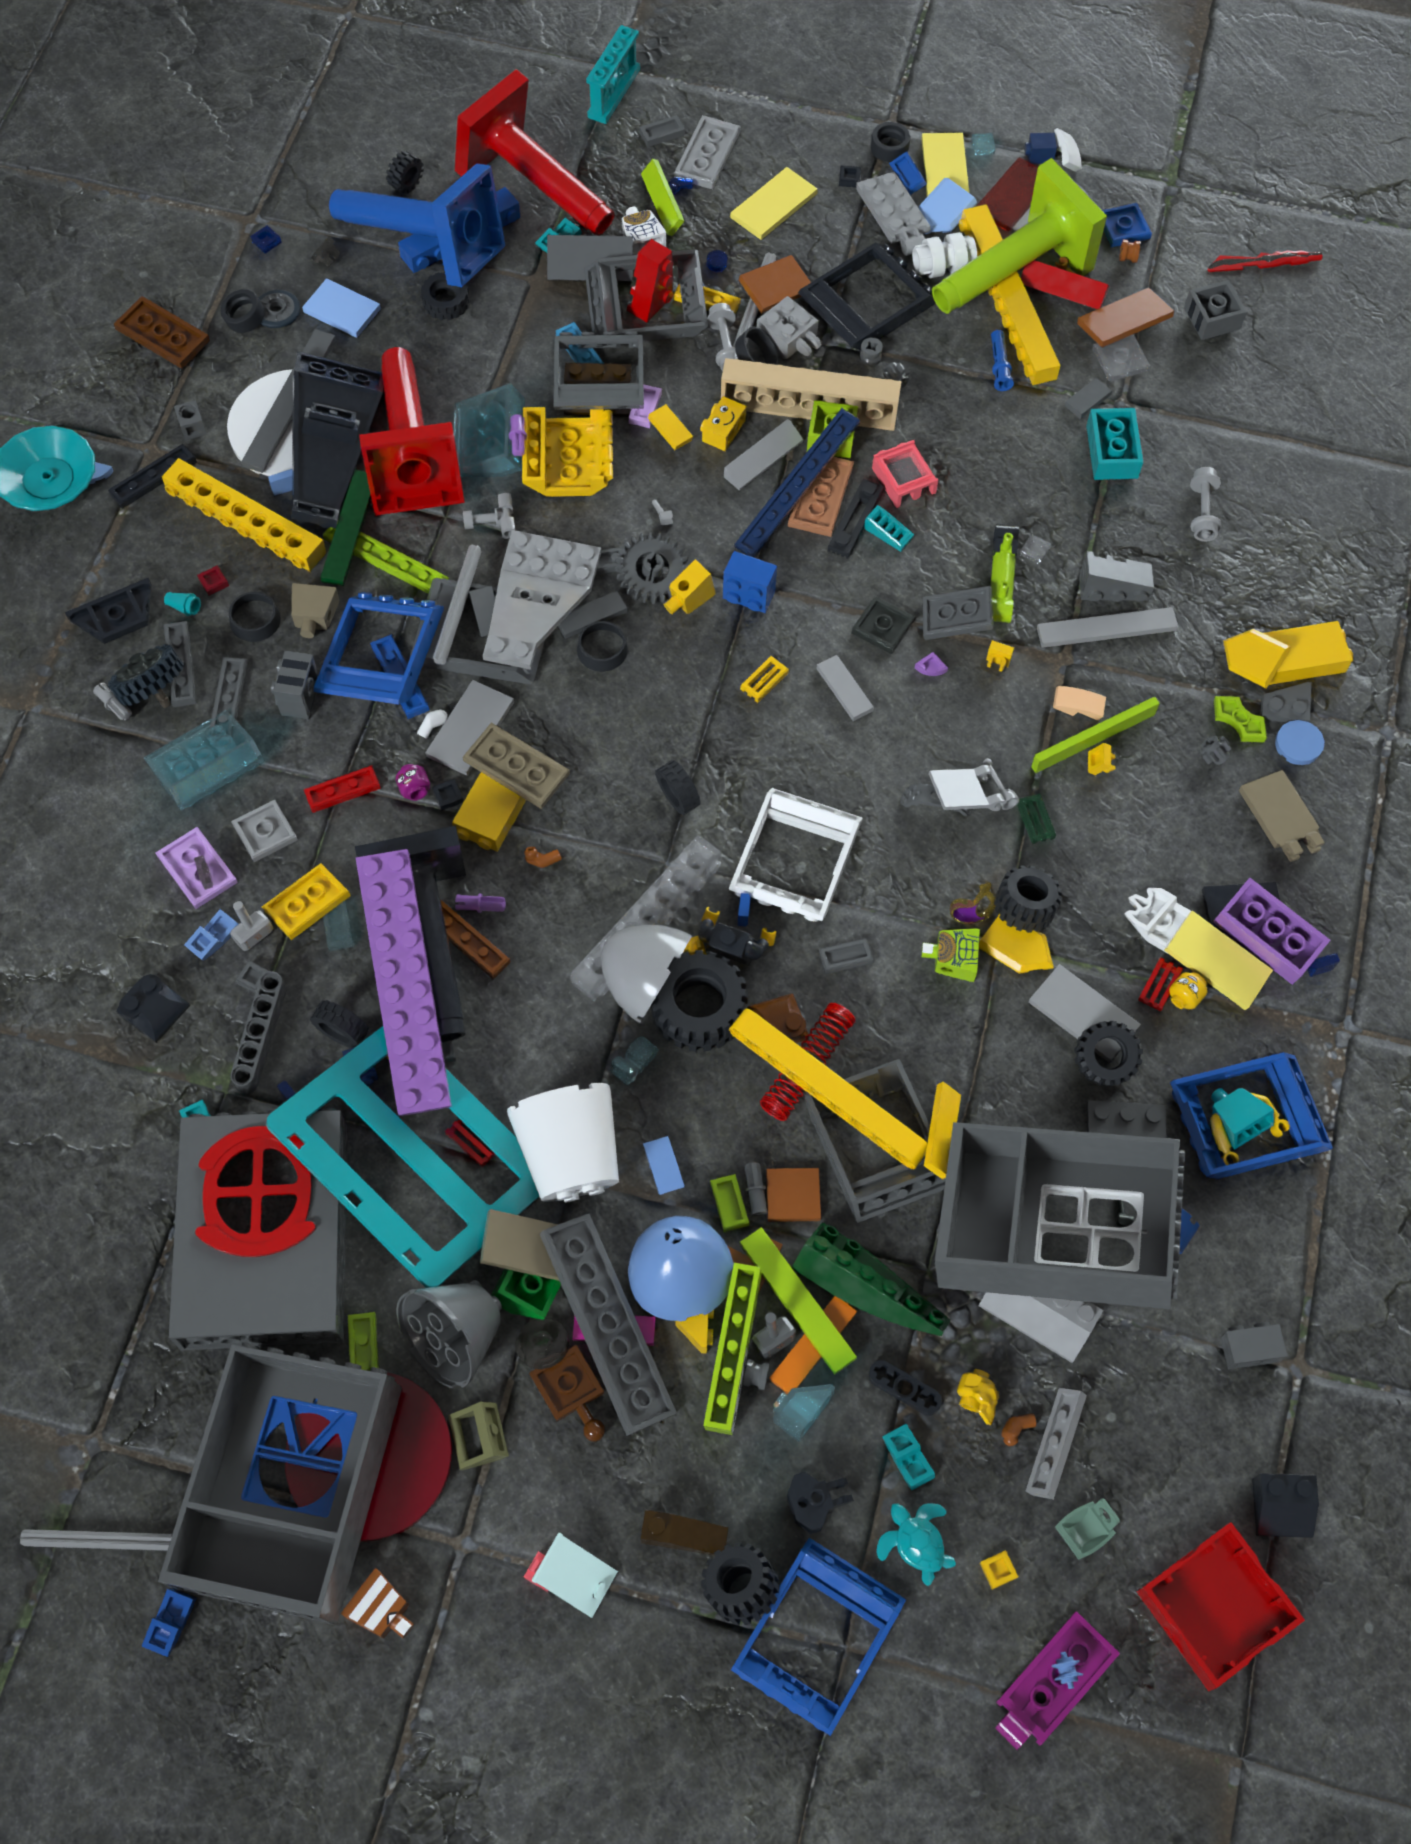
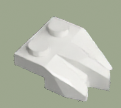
M1148 888V898L1137 894L1129 897V902L1136 911L1129 910L1124 914L1147 942L1164 951L1191 911L1178 904L1177 897L1164 889Z

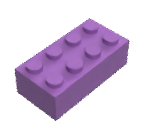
M1251 878L1245 882L1213 921L1215 925L1292 985L1304 974L1330 942V939Z

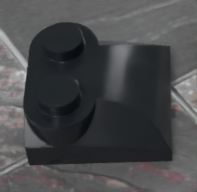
M150 974L143 976L121 999L116 1012L157 1043L189 1008L190 1004L162 983L159 977Z

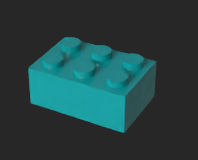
M1135 408L1091 409L1086 427L1094 480L1138 479L1143 465V456Z

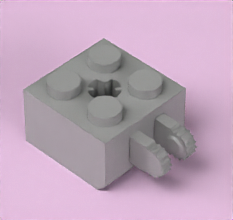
M788 296L757 319V327L764 330L771 337L777 348L778 355L783 359L789 358L796 351L809 356L812 353L810 346L818 349L822 345L821 340L816 337L818 320Z

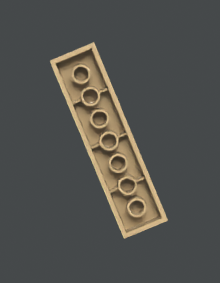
M725 358L721 378V398L724 396L745 405L746 411L811 420L815 400L858 406L857 418L860 420L858 426L892 431L895 429L901 381Z

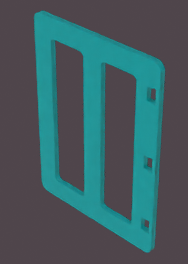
M382 1026L269 1114L266 1126L425 1288L441 1286L482 1249L487 1213L490 1209L520 1215L540 1196L517 1138L447 1069L446 1074L452 1107L449 1109L520 1179L492 1205L486 1204L360 1079L364 1073L388 1055L384 1027ZM334 1097H340L467 1223V1227L440 1251H434L305 1120ZM293 1135H296L304 1143L300 1149L289 1140ZM351 1192L361 1201L358 1207L346 1197ZM409 1250L420 1260L416 1266L405 1256Z

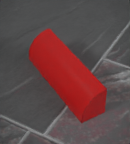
M1035 260L1024 266L1021 275L1022 283L1025 286L1095 309L1102 307L1110 287L1109 284Z

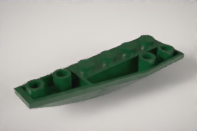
M823 1222L804 1244L792 1266V1269L834 1296L886 1321L942 1336L951 1319L869 1251L861 1247L858 1242L848 1239L840 1234L836 1228Z

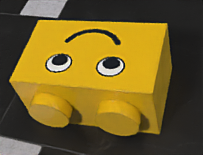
M723 396L719 403L713 405L709 418L704 419L700 428V431H702V442L726 452L746 421V406Z

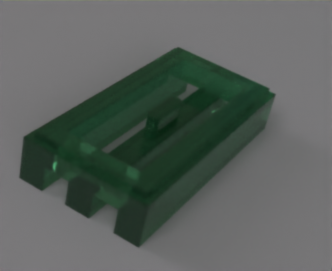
M1041 794L1020 798L1017 806L1032 844H1036L1040 840L1044 842L1048 838L1050 840L1055 839L1056 833ZM1033 801H1036V804L1038 806V809L1040 811L1041 817L1047 830L1046 833H1044L1040 819L1033 805ZM1025 803H1027L1028 809H1029L1030 814H1031V816H1032V819H1033V822H1034L1035 827H1036V829H1037L1038 835H1037L1036 832H1035L1034 826H1033L1032 821H1031V819H1030V816H1029V813H1028L1027 808H1026V806H1025Z

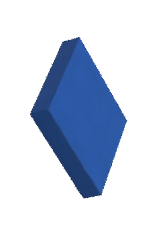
M1137 203L1102 210L1107 215L1103 231L1111 247L1120 246L1123 239L1132 243L1134 241L1151 239L1152 232Z

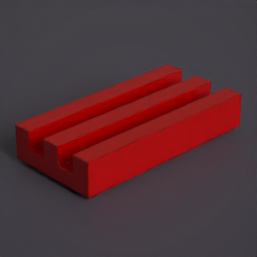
M1161 957L1138 1001L1160 1012L1170 995L1169 989L1183 970L1179 966L1178 968L1174 967V964L1171 962H1164L1165 959ZM1160 968L1165 969L1151 998H1146L1145 996ZM1169 972H1171L1174 976L1158 1004L1154 1001Z
M460 1119L454 1121L452 1127L444 1131L445 1134L483 1167L495 1153L492 1150L489 1151L462 1127L464 1123ZM456 1131H459L476 1148H478L485 1155V1157L482 1159L475 1151H473L465 1142H463L454 1133Z

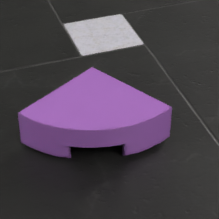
M934 652L915 664V669L918 672L928 676H938L948 671V667Z

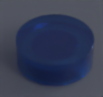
M720 250L708 253L707 267L715 272L723 271L728 264L726 253Z

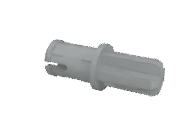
M100 683V686L96 685L93 693L104 703L105 708L111 710L120 720H128L129 716L132 715V711L127 706L120 704L105 683Z

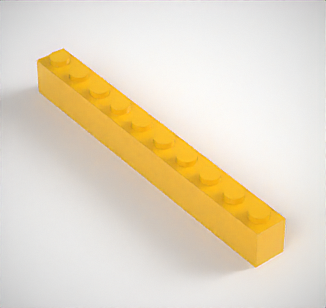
M987 204L962 211L959 228L961 232H964L965 236L969 235L974 238L977 257L1003 240ZM1016 271L988 289V293L990 296H993L995 309L1002 316V324L1009 332L1010 342L1015 345L1017 358L1019 361H1022L1024 373L1027 378L1029 377L1032 385L1057 380L1060 363L1022 280Z

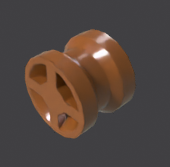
M1123 239L1119 261L1131 260V262L1137 263L1140 241L1132 243Z

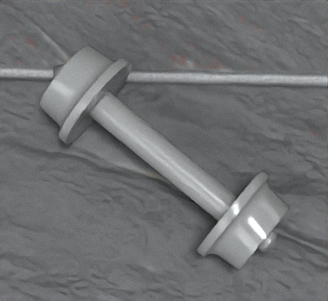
M717 303L710 307L707 320L709 327L720 331L723 349L717 353L715 361L723 372L725 358L738 359L735 347L731 345L728 327L734 324L736 316L728 304Z
M1211 467L1197 469L1194 471L1193 478L1190 481L1191 489L1201 493V516L1192 520L1190 527L1194 532V537L1203 542L1212 541L1217 538L1218 531L1222 526L1221 520L1218 517L1210 515V493L1216 491L1221 485L1217 471Z

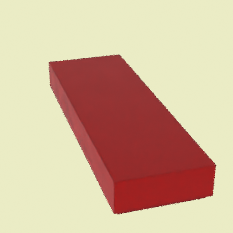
M371 765L303 790L311 811L314 813L379 790L381 787Z

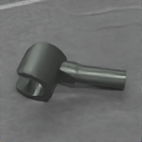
M1117 1200L1118 1216L1116 1227L1122 1228L1132 1225L1134 1217L1126 1215L1124 1202Z

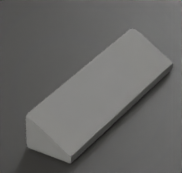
M787 419L724 468V478L740 491L801 444L803 438L792 422Z

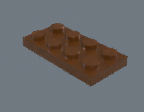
M143 296L114 323L117 331L181 369L210 341L208 334Z

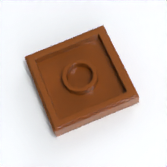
M778 1168L766 1170L768 1222L821 1220L819 1168Z

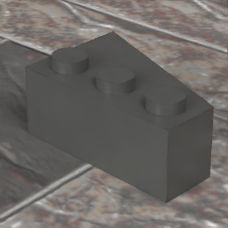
M1087 551L1079 575L1081 600L1093 602L1099 600H1112L1115 602L1122 600L1149 601L1154 589L1152 564L1128 559L1120 562L1113 560V556L1106 555L1105 558L1094 556V552Z

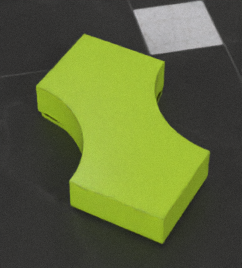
M1215 696V721H1222L1231 725L1239 734L1241 742H1265L1266 728L1264 717L1247 711L1242 705L1240 697Z

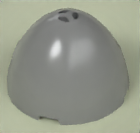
M639 925L617 931L605 942L601 952V966L606 984L614 1000L638 1023L641 1022L671 972L667 968L674 957L676 959L680 958L692 935L663 925Z

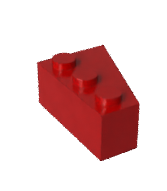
M653 239L638 252L634 277L637 278L636 285L631 287L630 294L633 295V300L627 306L628 312L646 323L666 303H669L673 297L672 250Z

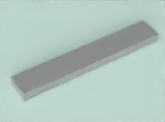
M1173 607L1037 625L1042 648L1171 632L1178 629Z

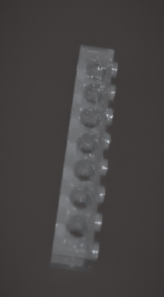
M697 835L570 974L571 984L593 1001L599 996H604L609 988L604 975L597 974L595 971L602 968L601 952L608 938L617 931L639 925L667 926L673 920L674 913L679 908H684L687 905L690 895L695 890L699 891L704 886L706 878L710 873L714 874L721 866V851ZM699 865L701 866V868L693 869L691 868V866ZM684 882L685 885L677 886L675 885V883ZM661 899L670 900V902L666 904L660 903L659 901ZM646 916L654 917L652 921H645L643 918Z

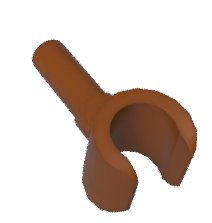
M1060 257L1059 263L1055 262V267L1074 273L1068 268L1067 258Z

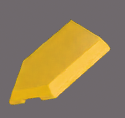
M1255 629L1223 640L1228 669L1266 689L1292 648Z
M1000 914L979 942V949L1019 974L1027 973L1031 970L1054 968L1046 935L1040 931L1036 932L1033 930L1032 933H1028L1023 929L1018 931L1014 926L1009 927L1006 925V921H1002L999 918Z

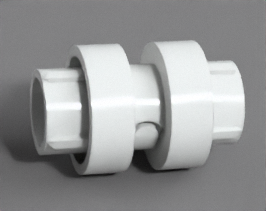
M960 232L947 234L944 242H941L939 237L924 239L922 245L915 246L912 252L915 271L920 275L927 274L928 278L943 276L946 268L952 274L977 257L974 238L969 235L963 236Z

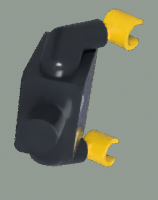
M709 907L705 909L698 937L702 942L707 943L706 951L717 953L720 956L750 966L751 960L759 959L768 946L774 945L776 931L770 933L767 932V928H763L760 939L756 941L749 933L718 923L719 911L713 913L709 911Z

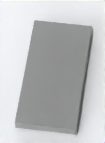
M702 115L674 172V179L713 190L741 132V126Z
M472 680L425 752L426 757L468 776L473 767L463 761V756L491 722L498 727L500 726L514 704V698Z
M1060 964L1028 1002L1077 1039L1081 1037L1085 1029L1103 1021L1123 1023L1127 1025L1129 1030L1133 1029L1134 1032L1141 1025ZM1105 1038L1096 1044L1094 1052L1111 1063L1120 1052L1121 1047L1113 1039Z

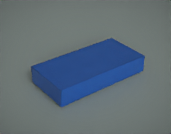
M907 152L889 163L910 195L927 185Z

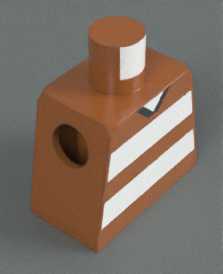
M376 1568L340 1613L346 1619L383 1639L391 1629L400 1637L405 1638L414 1626L410 1620L403 1616L409 1604Z

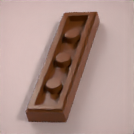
M440 899L448 941L494 979L511 963L510 958Z

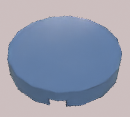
M1302 720L1289 721L1280 728L1276 735L1275 746L1277 752L1287 758L1286 761L1292 764L1306 765L1314 762L1320 756L1324 749V738L1319 729L1313 724Z

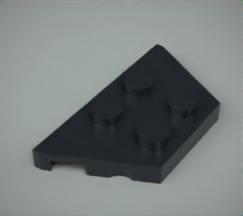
M149 578L143 579L69 610L65 614L70 622L102 643H108L148 626L152 584Z

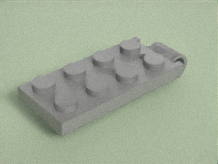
M891 172L857 182L856 190L889 242L895 243L900 241L904 256L912 255L914 247L922 245V241L925 239L923 234L928 233L931 226L897 174Z

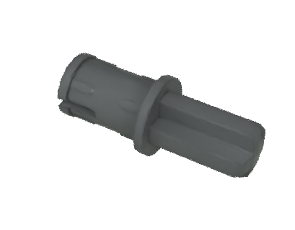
M756 1162L748 1163L745 1165L748 1186L745 1191L749 1193L751 1215L760 1216L767 1214L768 1210L764 1195L766 1186H763L760 1164Z

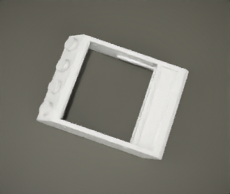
M771 788L767 792L729 890L734 891V894L741 897V893L749 894L752 898L758 899V902L762 905L771 906L773 904L779 906L786 913L794 914L796 912L802 914L804 918L810 921H823L863 818ZM766 818L844 843L833 872L834 877L824 901L816 898L812 900L752 880L751 876L743 874Z

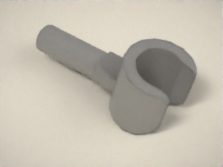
M653 500L652 504L659 514L660 524H673L672 511H664L657 500Z

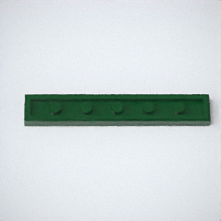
M354 471L320 577L321 582L340 586L345 584L371 501L367 474L364 471Z

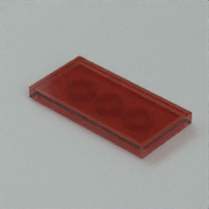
M1019 157L977 206L987 204L995 224L1009 232L1031 206L1038 167Z

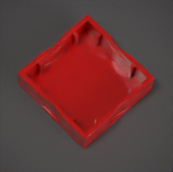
M1231 1522L1137 1591V1594L1208 1691L1218 1688L1248 1665L1254 1656L1266 1647L1278 1642L1305 1621L1281 1587L1264 1571L1256 1554Z

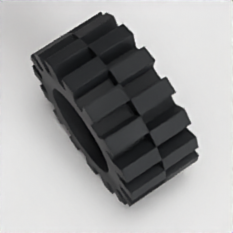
M401 151V153H397V158L393 157V163H389L390 169L386 171L388 174L386 180H388L387 183L390 186L406 194V192L410 193L411 189L414 190L416 188L415 184L418 185L420 183L418 180L423 176L421 172H424V164L421 159L410 152Z

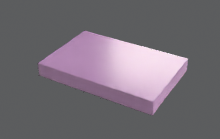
M198 827L156 852L159 860L195 909L238 883Z

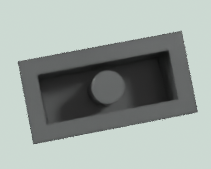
M1261 1322L1254 1324V1328L1244 1329L1243 1325L1229 1327L1228 1331L1221 1337L1228 1370L1280 1363L1288 1356L1280 1324L1270 1325V1322Z

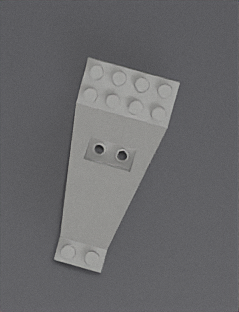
M512 530L500 572L489 634L483 652V660L531 670L537 647L591 592L601 556V547ZM523 595L529 596L528 598H522ZM547 599L552 600L550 603L544 602Z

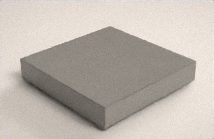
M276 800L231 821L253 862L298 840Z

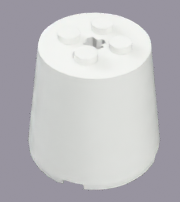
M591 1083L589 1084L590 1089L579 1090L578 1085L563 1087L528 1097L518 1102V1108L510 1106L507 1109L508 1117L541 1201L564 1200L565 1203L580 1199L579 1196L601 1194L605 1192L604 1189L619 1182L612 1098L608 1084Z

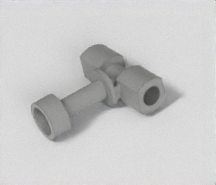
M502 493L498 495L499 508H494L495 513L473 515L472 510L463 511L465 529H474V524L496 522V526L501 525L502 538L510 539L512 530H515L514 517L511 516L513 514L511 494Z

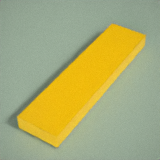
M944 1081L937 1084L924 1161V1166L941 1179L946 1178L953 1122L958 1120L961 1094Z

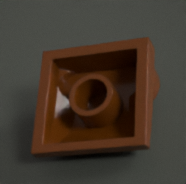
M793 993L747 1006V1009L758 1014L795 1043L806 1041L805 1036L808 1035L806 1021L801 1015Z

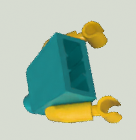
M1219 1088L1211 1095V1100L1214 1102L1212 1106L1213 1115L1210 1118L1212 1134L1218 1150L1223 1152L1221 1158L1226 1165H1229L1226 1160L1227 1156L1232 1158L1233 1163H1238L1239 1161L1238 1155L1235 1152H1231L1230 1147L1235 1150L1269 1128L1272 1135L1277 1138L1283 1135L1279 1126L1284 1132L1290 1128L1287 1120L1278 1118L1279 1113L1266 1096L1249 1093L1243 1088H1239L1229 1095L1222 1088Z

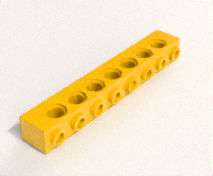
M179 458L162 476L165 490L171 496H177L183 499L187 505L199 508L206 516H213L224 526L234 528L243 537H250L259 546L271 549L278 557H285L300 569L304 568L311 572L327 553L323 539Z

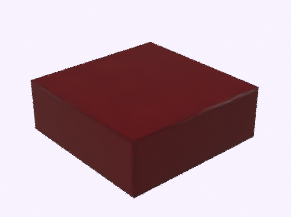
M218 565L197 575L208 596L229 586Z

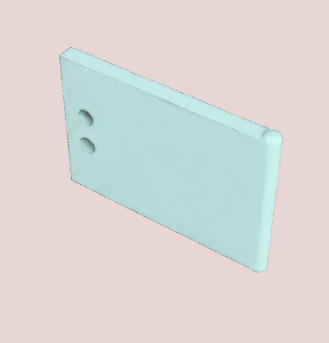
M558 1533L533 1576L532 1582L541 1585L592 1618L618 1571L564 1537L562 1533Z

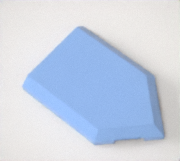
M944 178L919 206V210L931 226L930 231L924 234L940 231L942 233L952 232L959 224L962 211L973 208L977 204L975 197L949 178Z

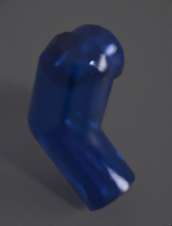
M673 177L668 182L673 196L681 188L692 189L693 179Z

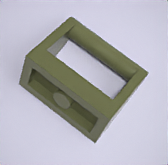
M479 1402L448 1415L460 1470L470 1469L509 1457L496 1403ZM475 1416L483 1454L469 1460L460 1420Z

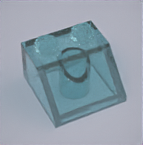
M827 1384L792 1388L787 1395L783 1392L773 1405V1422L799 1442L832 1400L835 1387Z

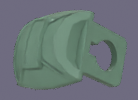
M1102 1498L1096 1504L1092 1501L1073 1510L1055 1528L1077 1559L1080 1560L1104 1546L1116 1534L1113 1529L1120 1523V1520L1107 1501ZM1103 1509L1108 1513L1110 1519L1105 1518Z

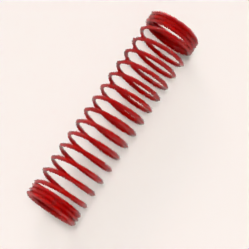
M829 1003L823 1011V1015L819 1017V1022L814 1023V1028L810 1029V1034L805 1036L806 1041L801 1042V1048L820 1057L824 1062L823 1064L826 1065L824 1058L830 1059L829 1052H835L833 1046L840 1045L837 1039L843 1040L844 1036L842 1033L847 1034V1028L853 1027L854 1023H856L854 1015L840 1004ZM824 1017L828 1023L821 1022V1018ZM827 1018L843 1026L846 1032L835 1027ZM820 1024L823 1029L817 1028L816 1025ZM824 1025L836 1030L842 1038L829 1032ZM816 1030L818 1035L812 1034V1031ZM819 1031L831 1036L837 1044L827 1040ZM811 1036L815 1042L808 1041V1037ZM814 1037L826 1042L833 1050L825 1048ZM807 1042L811 1049L803 1047V1044ZM811 1044L821 1048L829 1057L816 1051ZM779 1073V1079L774 1080V1085L769 1087L770 1092H766L765 1096L761 1098L760 1105L774 1118L786 1121L790 1116L788 1109H795L791 1102L799 1103V1099L796 1096L803 1097L804 1095L801 1090L804 1089L787 1076L785 1077L789 1081L781 1079L783 1073ZM780 1081L785 1088L777 1086L776 1082ZM785 1083L796 1088L802 1095L792 1091ZM775 1087L780 1094L772 1092L771 1088ZM780 1089L792 1095L797 1101L787 1097ZM776 1096L788 1102L793 1108L782 1103Z

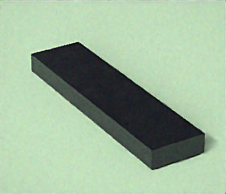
M181 444L113 486L108 492L123 509L163 484L162 476L178 458L190 465H194L197 463L196 457L184 444Z

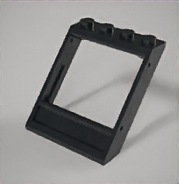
M875 242L801 288L798 292L852 348L861 350L863 340L867 338L879 340L936 304L932 295L933 287L920 281L922 279L921 275L914 270L910 271L907 268L909 264L903 258H897L894 255L895 250L886 243L881 245ZM880 258L915 293L917 300L871 328L831 286L871 261L879 260Z

